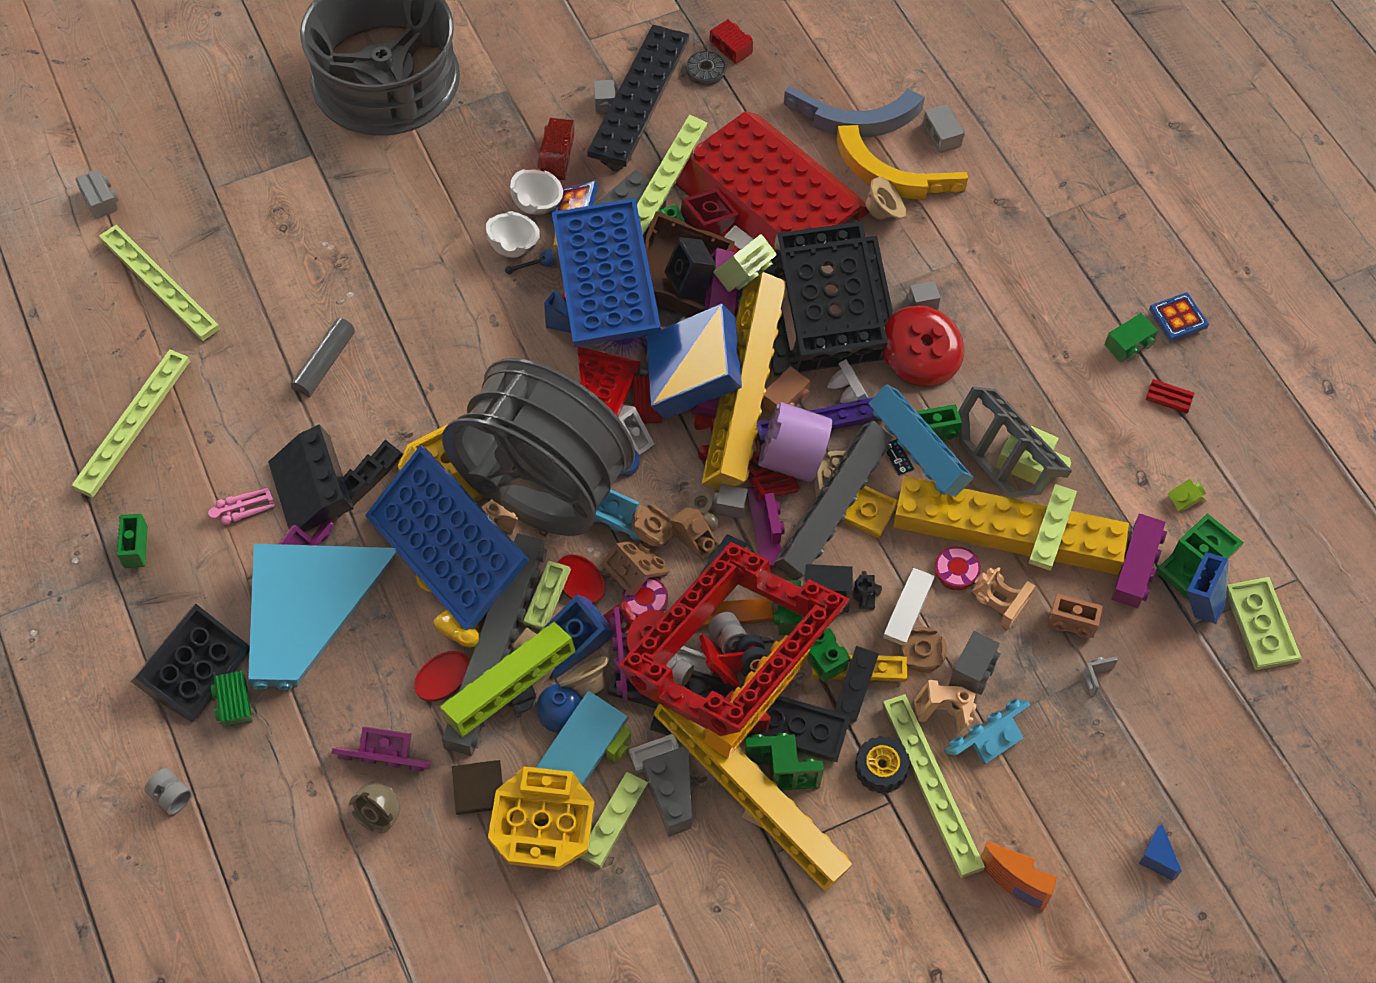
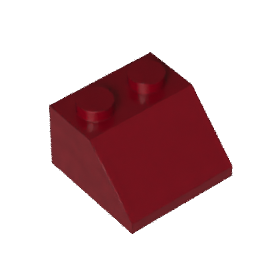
M718 188L682 199L680 212L685 223L696 229L709 231L721 236L739 218L738 212Z

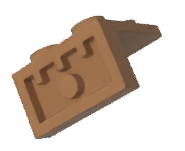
M644 541L616 543L601 563L630 595H635L647 578L667 575L670 572L665 566L664 560L657 557L650 550L649 544Z

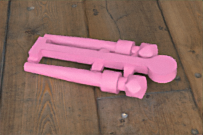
M265 488L235 497L230 496L225 498L226 500H217L215 502L217 508H211L208 511L210 519L217 520L222 514H227L221 517L222 524L227 525L231 521L237 522L242 518L275 507L269 489ZM263 493L266 494V495H263V496H260V497H257V498H253V499H250V500H247V501H243V500H246V499H249V498H252V497L261 495V494H263ZM265 501L269 502V505L247 511L244 510L248 506ZM240 510V513L231 514L232 511Z

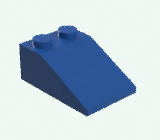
M576 595L545 626L547 627L555 622L572 637L576 651L556 666L552 675L558 678L598 650L616 633L614 629L611 630L610 624L588 598Z

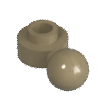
M704 491L694 493L690 499L691 508L700 510L710 530H715L718 526V519L714 514L710 513L713 508L711 496ZM704 501L706 505L702 508L698 507V504Z

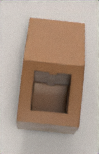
M685 507L669 520L679 538L701 560L711 555L719 546L700 510Z

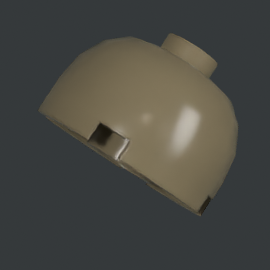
M371 783L360 788L351 797L349 807L353 805L354 808L352 812L354 818L370 831H373L374 827L381 830L379 833L389 831L400 813V803L394 790L378 783Z

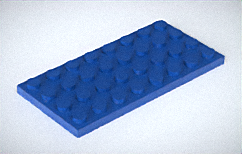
M636 198L552 212L574 347L662 333Z
M421 445L365 515L391 546L396 548L398 554L465 630H473L529 561V558L439 461Z

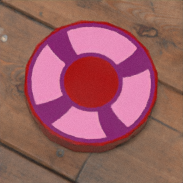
M953 546L946 548L938 555L935 561L936 577L938 576L940 583L952 590H964L972 584L974 585L981 572V563L978 557L971 550L964 547Z
M649 577L635 595H630L624 589L622 601L629 604L635 617L648 610L665 612L668 605V591L658 579Z

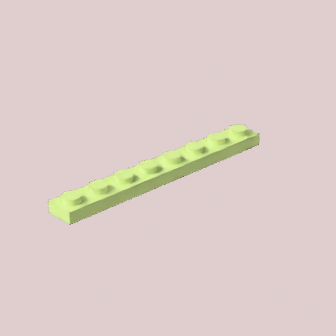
M690 114L637 203L643 238L651 225L655 212H659L707 128V122Z
M114 225L99 235L100 240L202 341L220 330L219 325L121 228Z
M169 349L71 485L75 491L91 498L95 496L190 363L187 356Z
M906 694L883 701L882 706L898 741L906 748V752L909 754L911 770L960 878L983 871L985 868L983 861Z

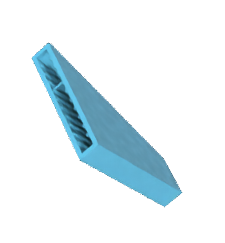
M254 544L248 686H253L254 689L259 690L267 689L268 686L278 687L281 690H290L292 687H297L392 564L396 548Z

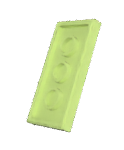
M1270 577L1228 584L1226 596L1255 671L1300 662L1302 659Z

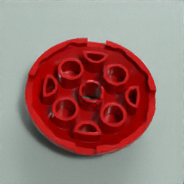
M909 306L894 313L886 322L884 327L888 344L883 352V358L887 365H890L898 373L897 376L905 382L921 387L938 386L952 378L961 367L964 358L963 338L956 324L943 312L928 306Z

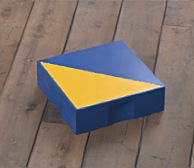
M723 304L661 330L662 333L647 336L651 407L665 419L689 410L699 403L716 399L742 388L740 362L737 357L736 317Z

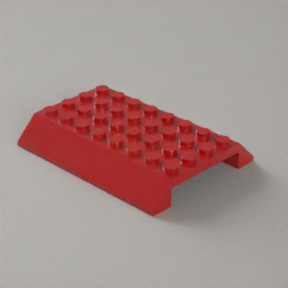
M746 111L696 146L675 182V185L689 197L718 188L739 214V218L728 229L731 230L736 225L753 239L762 234L772 248L774 247L777 233L844 224L852 217L859 221L870 213L866 207V202L759 114Z

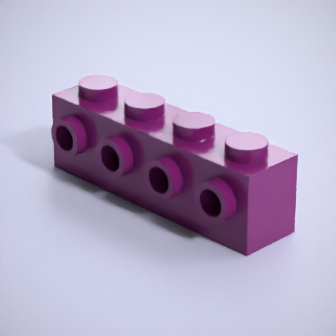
M1138 514L1111 600L1135 608H1139L1141 601L1146 602L1150 592V588H1147V583L1153 581L1156 569L1152 568L1153 563H1158L1162 551L1158 549L1159 544L1163 545L1167 535V531H1164L1165 521Z

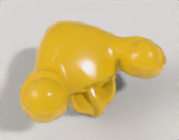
M448 610L441 612L433 620L435 629L448 639L456 641L464 647L472 648L477 645L481 633L479 624L473 630H465Z

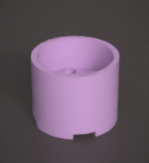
M780 402L775 407L769 421L764 444H762L758 465L811 483L819 470L828 445L832 419Z

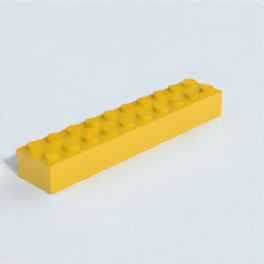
M762 272L746 284L742 291L736 319L737 357L740 362L742 388L720 396L701 483L716 490H720L721 484L736 487L745 482L749 476L748 464L753 456V440L758 432L756 428L757 420L762 413L760 406L766 393V388H764L765 381L770 374V368L768 367L774 354V348L772 347L778 334L777 323L782 315L781 304L786 296V290H784L786 281Z
M907 476L903 477L893 528L1031 557L1048 506L969 489H963L956 497H953L949 494H941L935 488V482ZM1071 511L1054 562L1118 575L1124 563L1129 523Z

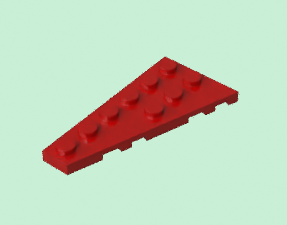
M578 347L577 358L580 384L601 399L618 417L632 387L634 377L639 371L640 361Z

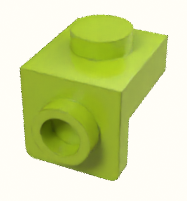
M1191 478L1167 493L1180 513L1199 501L1202 503L1207 501L1203 496L1206 494L1200 482L1195 484Z
M625 724L606 749L607 759L614 764L619 758L625 757L630 748L629 744L632 742L630 729Z

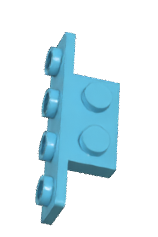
M611 489L597 508L595 522H603L610 525L609 527L614 531L625 532L633 540L643 541L636 535L631 524L632 514L638 509L640 502Z
M1019 699L1009 701L1005 705L1006 708L1002 711L991 713L987 716V721L972 726L968 729L969 733L963 737L959 736L949 742L950 746L945 748L944 751L949 755H958L973 745L981 762L988 763L1023 739L1013 717L1029 707L1030 703L1027 700Z

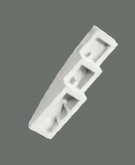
M913 568L885 630L884 639L906 646L934 581V575Z

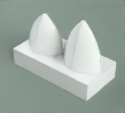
M845 359L840 362L841 369L833 375L827 387L837 389L849 384L851 385L842 394L841 403L868 399L867 393L848 361Z

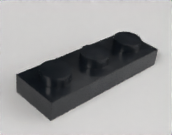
M859 646L855 647L834 712L851 716V721H857L879 653Z

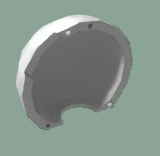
M523 169L516 172L512 177L510 194L516 206L523 212L532 215H543L554 210L563 196V188L560 181L547 171Z
M513 211L489 218L486 223V235L490 246L499 255L507 258H517L528 254L533 250L540 238L539 229L535 222L527 216Z

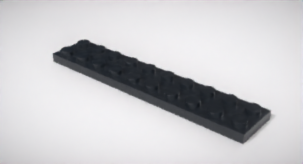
M652 25L587 150V157L624 167L627 166L689 41L690 34Z
M693 670L685 688L704 698L712 690L724 697L731 690H736L731 684L726 685L721 678ZM614 672L608 688V694L622 698V695H617L616 681L620 680V673ZM626 681L627 699L629 701L657 709L659 703L640 694L630 681ZM779 695L766 711L771 717L767 731L748 733L747 735L749 737L757 734L767 737L778 733L795 735L797 751L837 763L851 716Z

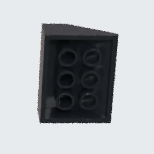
M320 424L299 433L268 461L288 529L296 525L305 532L354 509L331 437Z
M194 604L132 678L131 682L153 699L193 722L213 697L211 685L215 684L214 676L232 673L250 651V646L199 605Z

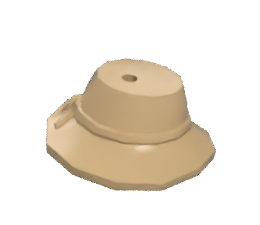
M881 177L872 179L870 192L865 203L870 214L879 220L887 217L904 218L906 216V208L897 189L886 179Z
M601 656L580 665L560 682L562 683L559 684L560 687H570L576 690L582 699L588 690L594 694L601 691L607 686L603 670L609 659Z

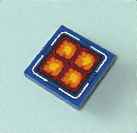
M593 181L564 187L562 199L554 209V212L593 205L598 189L597 183Z
M1188 292L1150 305L1149 308L1170 342L1205 330L1209 326V323Z

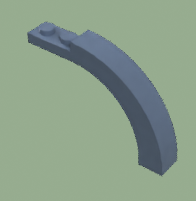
M788 86L784 94V105L813 119V127L837 135L838 126L858 125L861 137H872L895 131L911 122L923 110L925 97L907 88L898 99L886 106L867 111H848L828 106Z

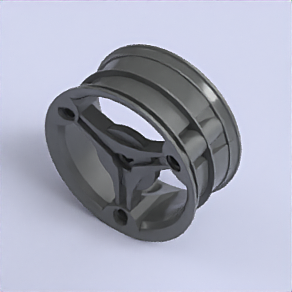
M314 0L303 16L300 40L305 56L310 63L313 96L321 111L339 126L367 135H395L412 131L431 122L445 111L454 99L460 81L459 64L453 51L452 43L454 32L453 17L446 1ZM380 27L406 29L391 42L372 44L358 53H333L332 51L345 39L365 30ZM421 46L439 47L442 52L437 59L427 68L413 76L414 63L412 57ZM334 76L354 78L359 84L347 82Z
M506 358L492 363L485 372L481 392L474 395L468 403L467 414H463L450 422L442 434L443 447L450 462L466 482L488 501L492 499L510 513H515L518 520L532 527L564 536L581 535L590 530L595 522L596 511L601 501L609 494L615 480L621 474L627 472L635 460L634 444L627 429L616 414L601 399L567 375L546 365L519 358Z

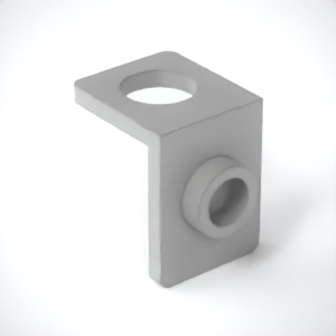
M1100 657L1086 664L1083 676L1091 696H1095L1099 689L1095 674L1113 670L1118 661L1117 657L1108 659Z

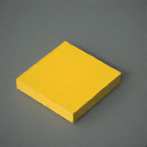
M864 486L856 494L858 498L855 503L845 511L847 515L842 522L880 539L897 508L899 500Z

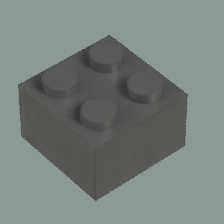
M973 631L954 667L949 686L963 687L976 695H982L989 676H992L1001 653L997 652L1000 643Z

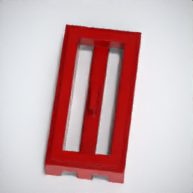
M1152 379L1145 400L1188 414L1195 393ZM1173 400H1176V401L1185 403L1186 405L1181 404V403H1178V402H1175V401H1173Z
M779 472L753 477L750 481L751 485H755L754 491L756 493L759 492V500L764 499L765 494L774 493V497L797 493L800 489L794 477ZM773 482L771 484L761 485L763 483Z

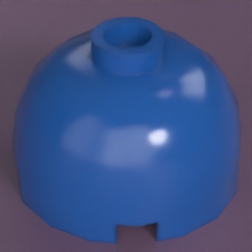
M552 684L545 688L539 695L536 704L537 716L541 725L549 731L560 733L581 702L582 697L576 690L570 687H560L559 684Z

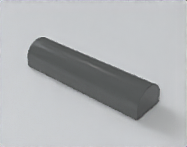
M337 318L292 381L291 388L311 397L354 335L355 329L350 322L343 318Z

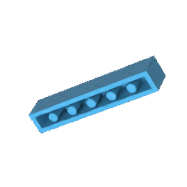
M886 384L868 403L874 409L872 412L874 416L880 421L885 422V429L890 434L896 435L898 438L897 443L911 453L909 457L916 464L924 468L922 470L923 474L930 480L935 481V488L941 494H949L956 497L974 478L897 389Z

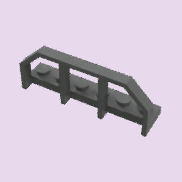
M971 388L958 410L962 421L959 442L1008 498L1041 495L1051 477L1068 478L1072 470L996 389ZM979 397L982 400V404L995 414V418L976 447L970 439L969 412ZM1004 424L1007 431L1014 435L1018 442L998 472L984 455ZM1025 449H1027L1032 455L1033 460L1040 463L1044 470L1031 490L1016 492L1006 480Z

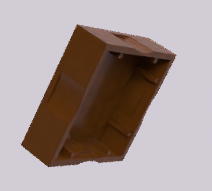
M656 211L644 241L656 305L684 316L692 317L704 311L706 291L701 300L679 298L664 272L679 237L702 240L710 255L717 248L732 251L735 241L709 231L696 229L683 221Z

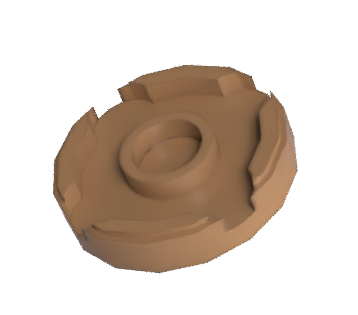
M642 505L632 514L631 524L633 530L641 540L649 545L658 547L666 545L674 535V528L669 523V516L656 506L648 505V507Z
M916 627L911 631L906 646L900 645L899 651L902 657H907L908 667L914 671L924 673L934 671L942 665L946 658L947 645L945 639L937 634L936 630L928 627Z

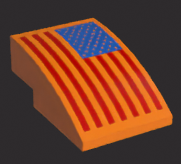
M987 841L981 854L985 872L1000 887L1018 900L1044 911L1053 894L1057 877L1034 869L1035 858Z

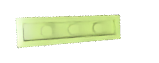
M1055 484L1029 564L1051 571L1077 494L1076 490Z
M626 772L590 834L588 852L579 858L601 869L646 791L648 782Z

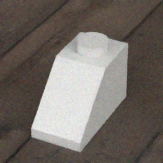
M623 405L618 418L627 429L634 448L640 455L655 444L636 408Z

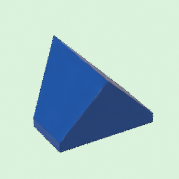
M555 290L544 302L546 328L571 333L567 303L558 290Z

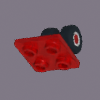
M703 633L699 636L702 644L700 649L706 656L705 664L712 672L716 671L726 685L731 684L735 689L741 687L736 675L742 669L747 674L751 671L755 672L758 669L757 665L761 658L769 656L765 650L762 638L755 634L743 636L737 642V652L723 654L720 648Z

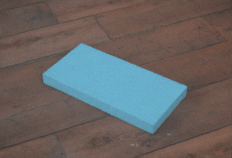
M588 690L536 768L573 772L583 786L606 753L607 747L618 735L629 717Z

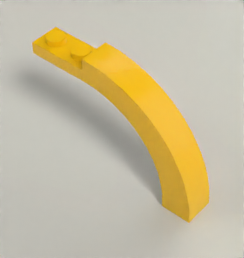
M858 125L838 126L836 140L842 158L851 171L868 185H871L872 179L881 177L888 180L897 189L901 198L925 200L927 193L963 192L966 190L967 172L918 174L895 169L881 162L867 149L861 139Z

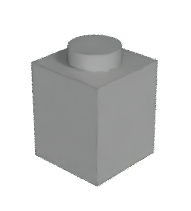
M614 80L594 81L596 112H608L615 98Z
M935 281L910 285L909 293L906 295L908 307L920 305L937 310L939 308L941 297Z
M721 484L719 492H715L713 505H716V514L743 519L748 489Z

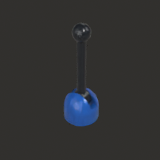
M552 250L543 251L537 260L514 267L507 266L505 272L511 274L515 270L538 263L545 267L554 266L556 263Z

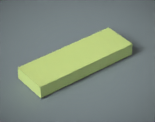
M552 561L547 562L522 622L525 626L542 630L550 622L571 571L569 566Z

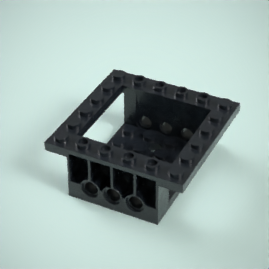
M862 221L777 233L773 247L777 255L771 259L773 264L763 272L776 277L775 273H784L796 340L793 350H790L782 310V315L777 323L778 334L772 347L774 348V354L771 362L774 376L782 375L790 366L798 372L839 367V363L845 359L850 365L884 360L883 352L888 344L884 326L893 315V309L877 236L865 237ZM830 265L833 268L832 273H825L821 267ZM834 285L837 288V292L834 294L828 293L826 286ZM837 305L841 308L842 312L840 314H833L830 311V307Z

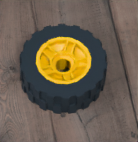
M873 737L868 742L865 741L862 744V748H859L855 761V772H857V778L862 782L861 784L869 788L870 791L890 793L894 789L897 790L905 782L910 767V757L906 752V748L899 741H895L891 737ZM883 762H885L886 767L881 768L878 764H883Z

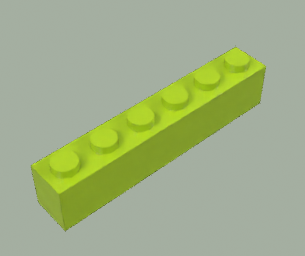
M555 622L543 628L537 635L524 642L521 647L510 655L505 656L502 661L485 671L482 676L466 685L462 691L441 705L440 708L445 721L461 737H464L575 653L572 637Z

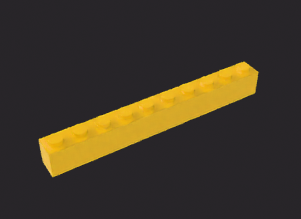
M661 704L658 705L654 712L655 717L825 892L852 866L848 857L839 851L831 843L829 837L822 833L813 824L812 820L796 807L794 801L786 797L777 784L770 780L761 771L760 767L744 754L740 746L735 749L729 758H726L704 743L706 735L704 727Z

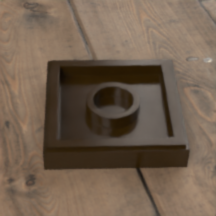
M500 760L452 766L456 815L493 810L496 790L503 785Z

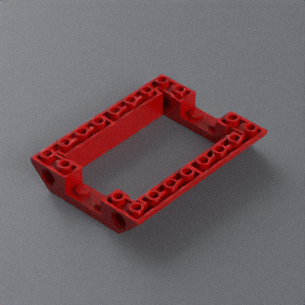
M730 542L618 664V667L640 694L694 723L710 729L719 736L738 733L848 604L849 598L810 579L802 588L770 573V561ZM740 585L804 616V618L738 694L733 703L725 700L724 696L713 690L704 698L675 683L672 669L667 667L666 664L735 587Z

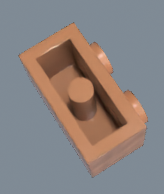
M790 366L766 389L761 406L772 414L780 402L796 407L800 401H805L810 395L811 381Z
M1056 594L1047 626L1053 627L1057 631L1072 632L1083 638H1094L1099 626L1103 606Z

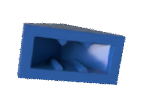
M1160 825L1153 833L1139 864L1170 880H1175L1182 870L1164 826Z

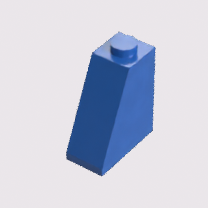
M1205 552L1187 590L1194 617L1217 624L1226 603L1229 564L1227 558Z

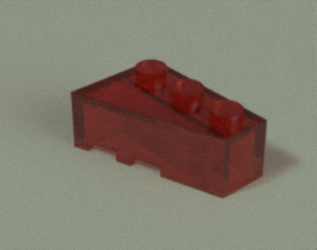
M550 118L548 126L545 125L544 138L539 150L540 157H538L537 168L543 172L547 171L553 174L558 180H566L575 135L574 120Z

